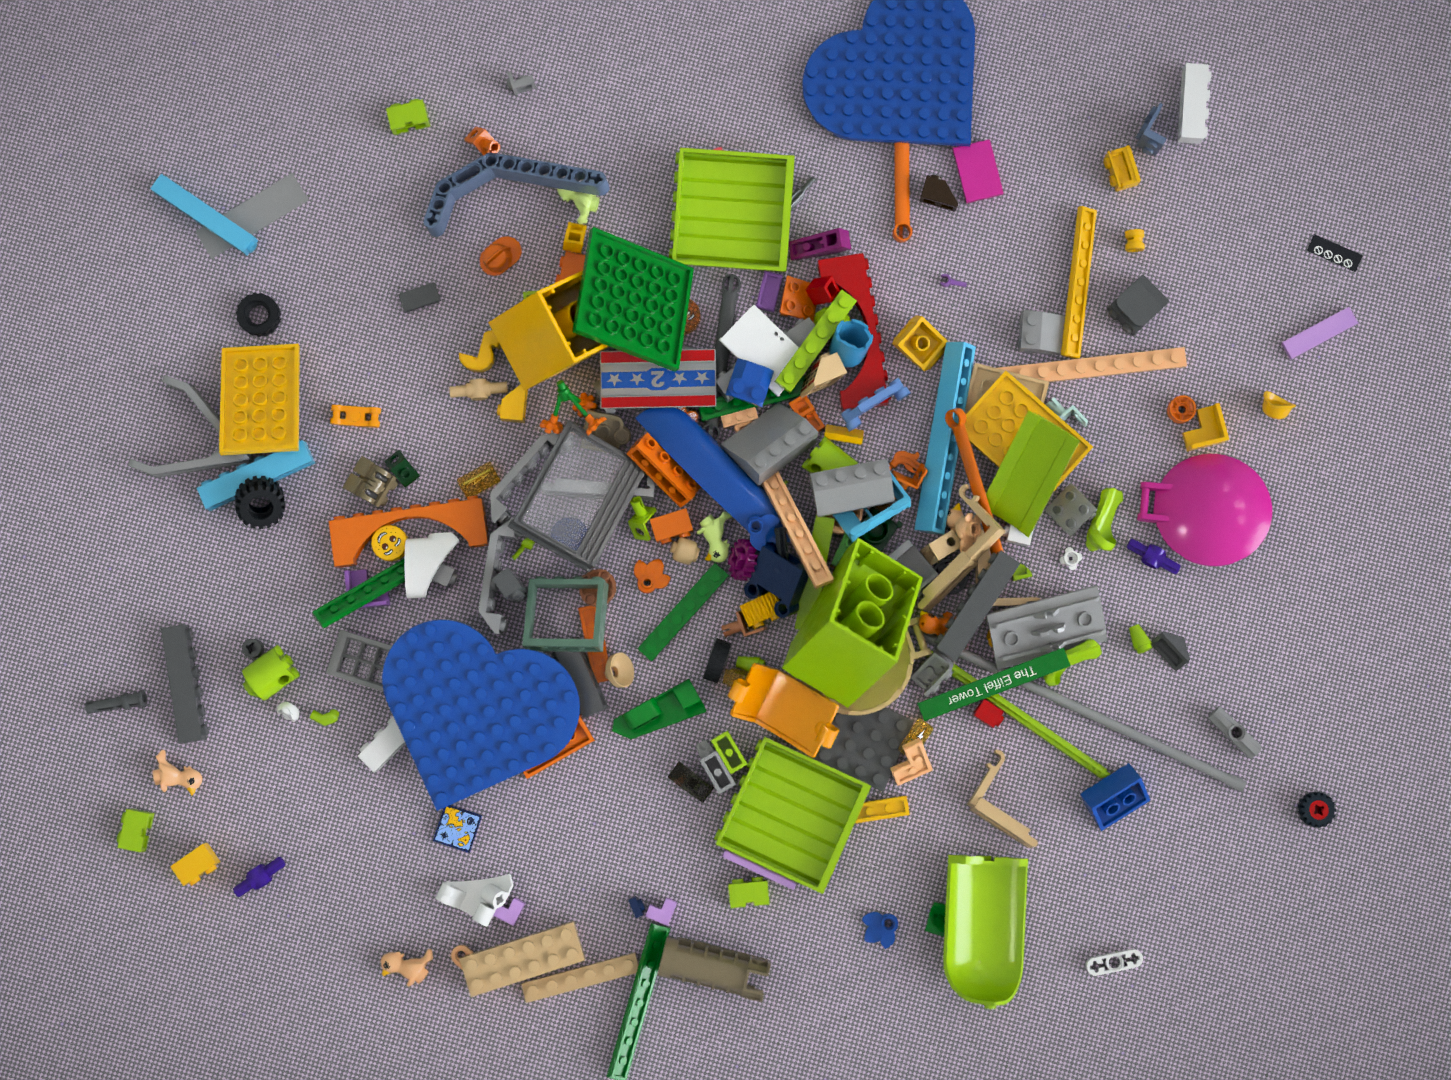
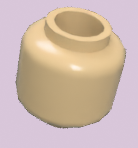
M682 537L677 542L673 541L670 552L673 553V560L686 565L696 562L700 551L695 541Z

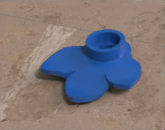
M776 515L752 516L747 520L746 529L750 533V543L758 551H761L762 546L766 545V542H776L774 529L780 521V518ZM754 522L759 523V527L756 529L752 527Z
M871 912L862 918V921L869 926L865 932V942L875 943L880 941L884 949H887L894 943V932L898 928V920L893 914L887 913L882 915L878 912ZM886 920L892 921L890 927L885 926Z

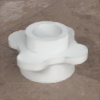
M1068 547L1059 561L1061 564L1067 565L1070 570H1075L1078 562L1082 560V554Z

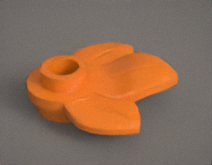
M661 559L652 560L648 565L641 560L636 562L634 576L638 579L637 586L642 593H652L655 589H663L669 584L671 577L663 574L664 565ZM649 581L651 584L646 586L644 582Z

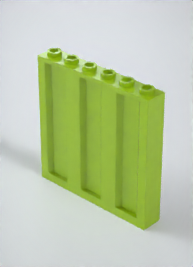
M680 148V152H676L675 164H679L678 172L675 171L674 183H677V191H673V202H676V210H672L671 221L675 222V226L670 232V241H673V248L669 249V258L689 266L786 272L795 156Z
M769 738L759 739L755 750L758 752L755 758H750L746 767L749 768L747 776H742L739 782L741 789L738 794L734 793L730 802L733 804L730 812L726 811L722 821L725 822L723 829H718L714 837L717 840L716 845L824 894L871 785Z

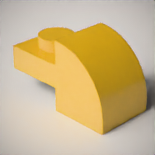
M568 222L563 242L564 251L582 254L587 225Z

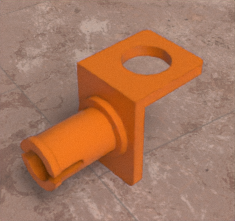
M477 126L464 139L465 142L473 144L482 155L497 153L500 150V144L485 129Z
M921 463L913 478L894 470L891 473L906 491L907 487L918 489L928 470Z

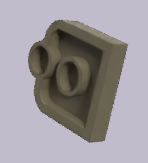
M587 410L588 415L591 414L594 419L600 417L607 418L591 434L619 449L620 445H625L630 441L631 432L624 426L620 416ZM586 420L584 430H587L589 423ZM582 438L580 448L607 453Z

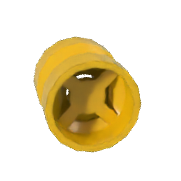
M1131 229L1125 231V238L1127 239L1125 244L1126 252H1141L1145 250V244L1142 242L1144 230Z

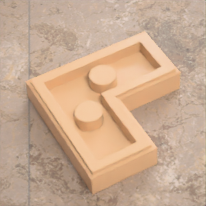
M920 737L902 745L907 760L890 768L897 786L933 770Z

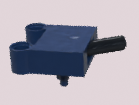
M777 527L774 529L776 544L770 543L762 546L757 559V565L754 567L755 572H752L749 582L745 584L744 593L748 598L754 599L765 595L768 591L782 599L774 606L775 614L780 618H786L798 612L799 601L809 576L801 560L788 552L785 527Z

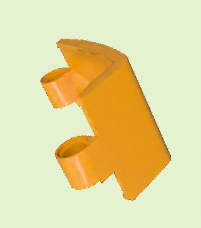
M753 663L746 680L741 678L735 679L727 695L735 701L730 712L731 716L762 726L813 758L816 757L821 745L831 748L839 732V729L831 724L839 709V705L803 682L774 667Z

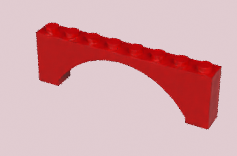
M863 253L818 260L817 263L819 278L832 276L840 291H845L857 300L855 306L861 313L865 324L868 325V331L873 335V341L867 351L862 369L854 381L845 390L839 392L842 412L849 408L853 410L859 405L858 401L866 396L868 398L873 397L877 389L882 386L886 388L885 381H888L887 370H883L882 363L885 362L884 352L880 351L879 344H882L880 332L877 333L876 325H879L878 316L873 313L875 298L874 295H870L869 289L872 288L871 277H867L866 272L869 269L868 258H864ZM891 397L884 400L875 407L888 405V400H891Z

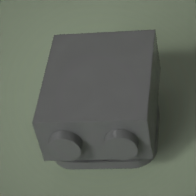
M1142 274L1110 304L1107 310L1113 320H1118L1122 324L1121 327L1127 334L1131 333L1134 336L1170 301Z

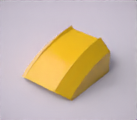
M916 315L894 337L892 345L920 369L927 371L944 354L946 342L948 341L923 316Z

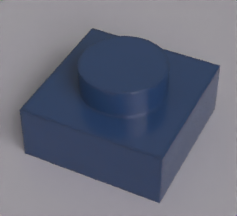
M637 896L629 898L628 901L635 918L643 916L645 906L642 899H638Z

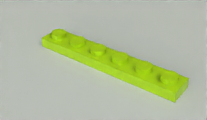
M843 290L839 292L774 381L776 384L789 393L793 390L831 338L837 325L844 320L857 300Z

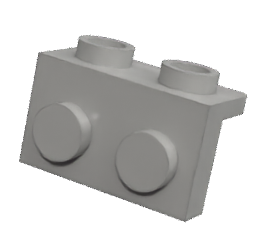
M934 650L911 674L910 678L925 690L924 695L927 697L930 693L934 694L939 689L940 683L943 680L947 681L951 677L954 664L944 655Z

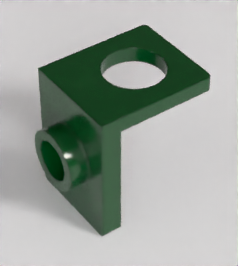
M400 450L384 461L405 488L420 477ZM399 457L396 462L391 463L395 458Z

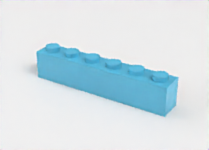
M299 440V451L271 452L272 454L266 457L262 455L255 458L251 464L247 465V463L237 466V470L231 473L229 471L223 472L218 475L219 478L213 481L209 479L202 482L201 486L197 487L205 509L211 511L234 501L236 490L239 489L241 483L245 484L247 478L252 480L253 476H257V478L265 476L267 480L270 477L276 482L315 464L307 443Z

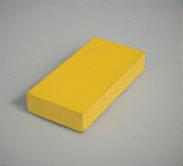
M826 424L824 437H827L829 440L861 445L864 430L854 429L849 432L847 427Z

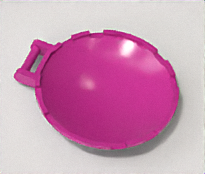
M1221 454L1193 456L1174 466L1165 475L1161 483H1140L1142 494L1140 513H1138L1137 520L1156 523L1165 543L1173 551L1192 563L1215 567L1233 564L1251 555L1260 546L1269 531L1272 520V502L1268 489L1260 476L1251 467L1233 457ZM1150 491H1155L1153 514H1148Z

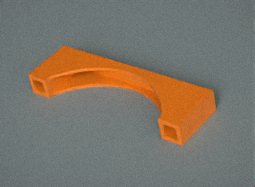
M469 496L464 501H460L459 498L449 499L448 503L441 504L440 501L430 502L429 506L421 507V504L410 505V509L402 510V507L391 508V512L384 513L383 510L372 511L371 515L356 513L351 518L336 516L333 517L334 520L328 521L334 567L336 568L356 566L360 553L372 539L376 530L382 526L407 519L421 518L443 523L460 533L468 541L470 548L489 546L484 500L478 496Z

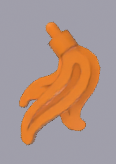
M906 451L896 452L893 460L889 463L890 470L892 468L895 469L898 464H902L907 471L916 473L920 466V463L917 461L919 452L915 454Z

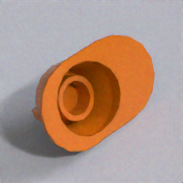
M509 236L497 239L481 253L479 261L482 270L492 276L504 273L520 259L522 253L521 245L515 238Z

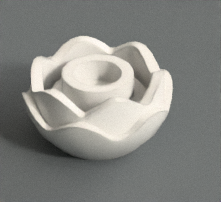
M283 702L276 707L277 714H282L284 719L291 720L292 722H295L296 719L298 720L299 709L293 704Z

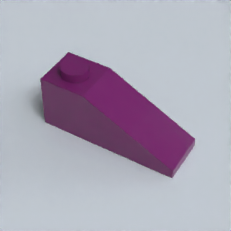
M841 228L796 239L788 243L792 261L852 250L849 231Z

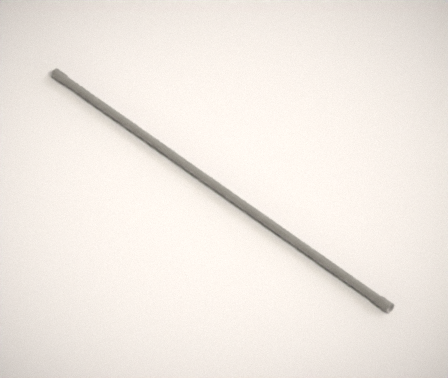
M757 550L755 555L759 556L760 551ZM913 626L909 627V634L916 636ZM923 632L925 641L936 646L934 641L937 636ZM966 649L959 656L994 674L1006 669L997 670L995 663ZM1030 681L1019 685L1222 781L1240 792L1246 786V781L1232 774H1227L1040 684Z

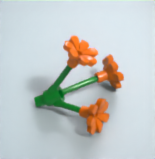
M559 380L556 383L558 395L554 413L551 414L550 420H542L539 426L545 428L544 432L551 433V431L556 434L561 433L563 424L557 422L559 418L558 411L561 402L568 400L574 404L572 406L573 411L577 412V415L581 418L585 416L584 419L589 423L586 430L587 436L595 431L599 424L606 421L607 418L600 417L594 419L591 414L588 415V409L597 408V404L593 403L595 397L593 395L588 396L587 393H581L580 397H577L570 392L569 387L565 385L563 380Z

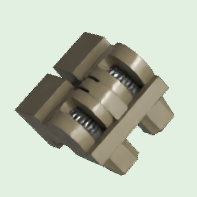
M361 456L353 469L360 476L358 477L351 473L342 488L377 507L385 506L388 502L387 493L389 490H395L398 485L397 478L364 456Z

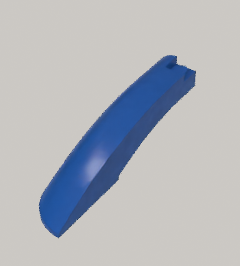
M649 408L635 417L660 446L745 529L747 520L752 516L762 517L766 514H773L778 517L764 488L761 485L758 486L723 450L721 445L687 413L678 408ZM781 521L775 526L776 528L783 527ZM754 522L752 524V527L755 529L758 528L759 523ZM786 533L787 542H789L790 539Z

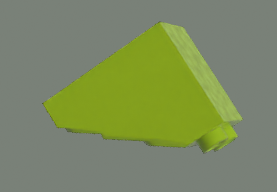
M857 538L844 552L832 573L833 583L823 587L804 623L791 642L782 669L789 672L796 679L804 681L824 693L828 698L834 699L847 708L898 662L923 579L920 575L860 538Z

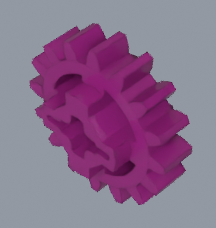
M738 539V542H734V548L731 547L732 553L728 556V565H730L728 571L732 572L731 577H734V580L747 581L748 578H751V572H755L754 565H757L758 555H755L757 549L752 546L749 539Z

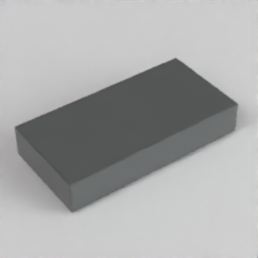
M435 282L398 294L404 313L441 301Z

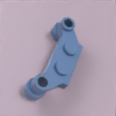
M897 378L889 384V387L884 388L882 386L877 389L873 397L868 398L866 396L858 401L859 405L853 410L849 408L842 412L841 416L846 422L845 426L849 432L862 424L859 419L860 415L894 395L897 401H900L911 394L907 386L904 387L900 379Z

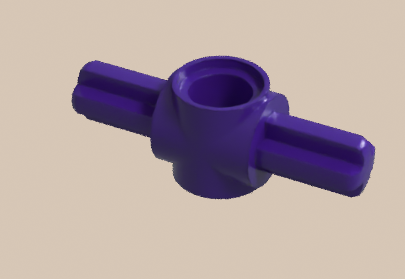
M1130 539L1127 543L1126 548L1140 555L1141 562L1153 569L1162 567L1174 575L1179 572L1181 565L1167 558L1166 551L1154 544L1145 546L1134 539Z
M277 857L266 866L260 864L250 870L246 875L247 879L233 888L234 894L237 897H241L251 889L259 890L272 881V875L285 867L284 859Z

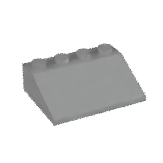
M778 402L723 442L721 447L759 486L816 444L818 431L804 417Z

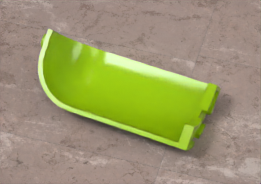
M948 855L943 953L944 972L950 986L961 998L971 1003L982 1004L986 1009H996V1006L1005 1005L1013 999L1022 978L1028 859L994 857V860H991V856Z

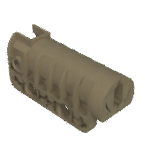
M667 937L657 976L682 980L684 983L685 981L694 983L696 986L710 987L712 990L726 991L728 994L729 992L738 994L740 997L762 1003L764 990L756 989L755 986L748 985L747 982L750 973L768 976L771 960L683 937H677V939Z

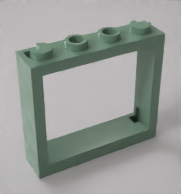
M543 576L529 579L522 646L525 649L536 651L603 652L609 588L605 579L602 577L584 579L579 576H575L573 579H566L561 576H556L554 579H547ZM537 589H598L593 639L533 638Z

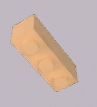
M753 407L721 416L723 428L728 429L744 422L754 421L758 418L756 408Z

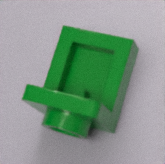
M933 903L928 914L925 931L944 937L946 904Z

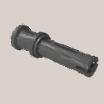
M144 690L133 694L123 693L115 698L88 701L85 704L87 714L121 708L130 710L131 707H146L147 695Z

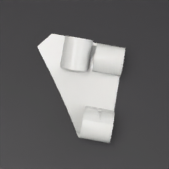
M452 532L432 533L428 538L406 539L404 565L406 596L408 599L426 598L427 590L435 573L446 556L459 543V539Z
M511 874L482 880L447 881L442 883L435 899L473 916L472 919L488 926L496 909L505 903L514 885Z

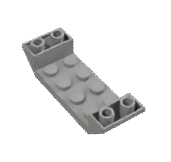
M560 434L541 435L490 493L491 518L497 526L500 527L501 524L503 525L511 519L509 515L512 513L501 501H506L512 495L511 490L515 486L518 487L525 480L523 476L528 471L532 472L536 468L539 458H544L551 449L549 447L555 445ZM569 434L560 451L562 455L565 452L568 454L575 446L573 444L575 440L571 434Z
M511 518L490 534L478 612L492 631L503 636V632H507L508 621L501 614L491 613V610L494 611L496 606V599L493 598L494 591H498V587L492 578L497 575V572H501L502 561L499 558L500 553H504L505 542L502 539L518 541V536H522L508 527L510 521L514 518Z

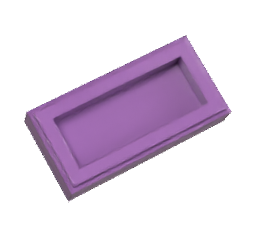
M764 271L756 303L758 309L774 313L783 275Z

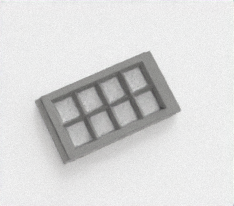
M340 630L326 674L384 692L382 683L383 667L392 645Z

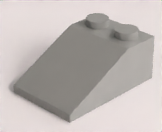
M1023 310L1020 315L1018 352L1062 356L1061 348L1065 316L1042 311Z

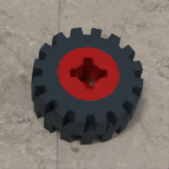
M1310 792L1305 794L1297 806L1299 808L1297 812L1301 816L1299 818L1311 827H1325L1336 816L1334 815V812H1336V808H1334L1335 803L1332 802L1330 796L1324 793Z

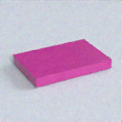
M990 139L971 143L970 147L959 146L952 149L966 204L1004 194Z

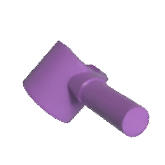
M948 274L941 275L942 278L948 279L947 283L940 282L942 287H948L949 285L966 287L967 285L966 282L951 279Z

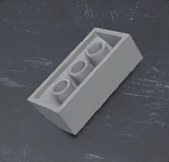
M888 459L810 473V485L818 517L895 502Z

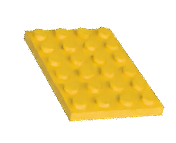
M299 344L222 348L220 455L299 451Z
M1005 370L966 414V423L964 425L969 441L999 468L1027 412L1031 411L1042 416L1080 440L1054 489L1055 491L1090 452L1093 446Z

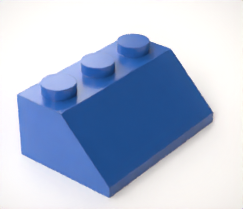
M1130 763L1080 793L1085 807L1101 831L1151 801L1142 778Z

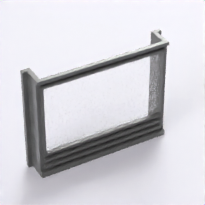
M566 419L561 434L518 513L510 521L508 527L589 572L599 561L645 472L626 453L593 434L587 436L586 430Z

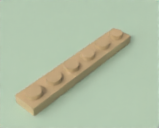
M636 952L523 982L521 985L525 1001L528 1003L635 974L639 964Z

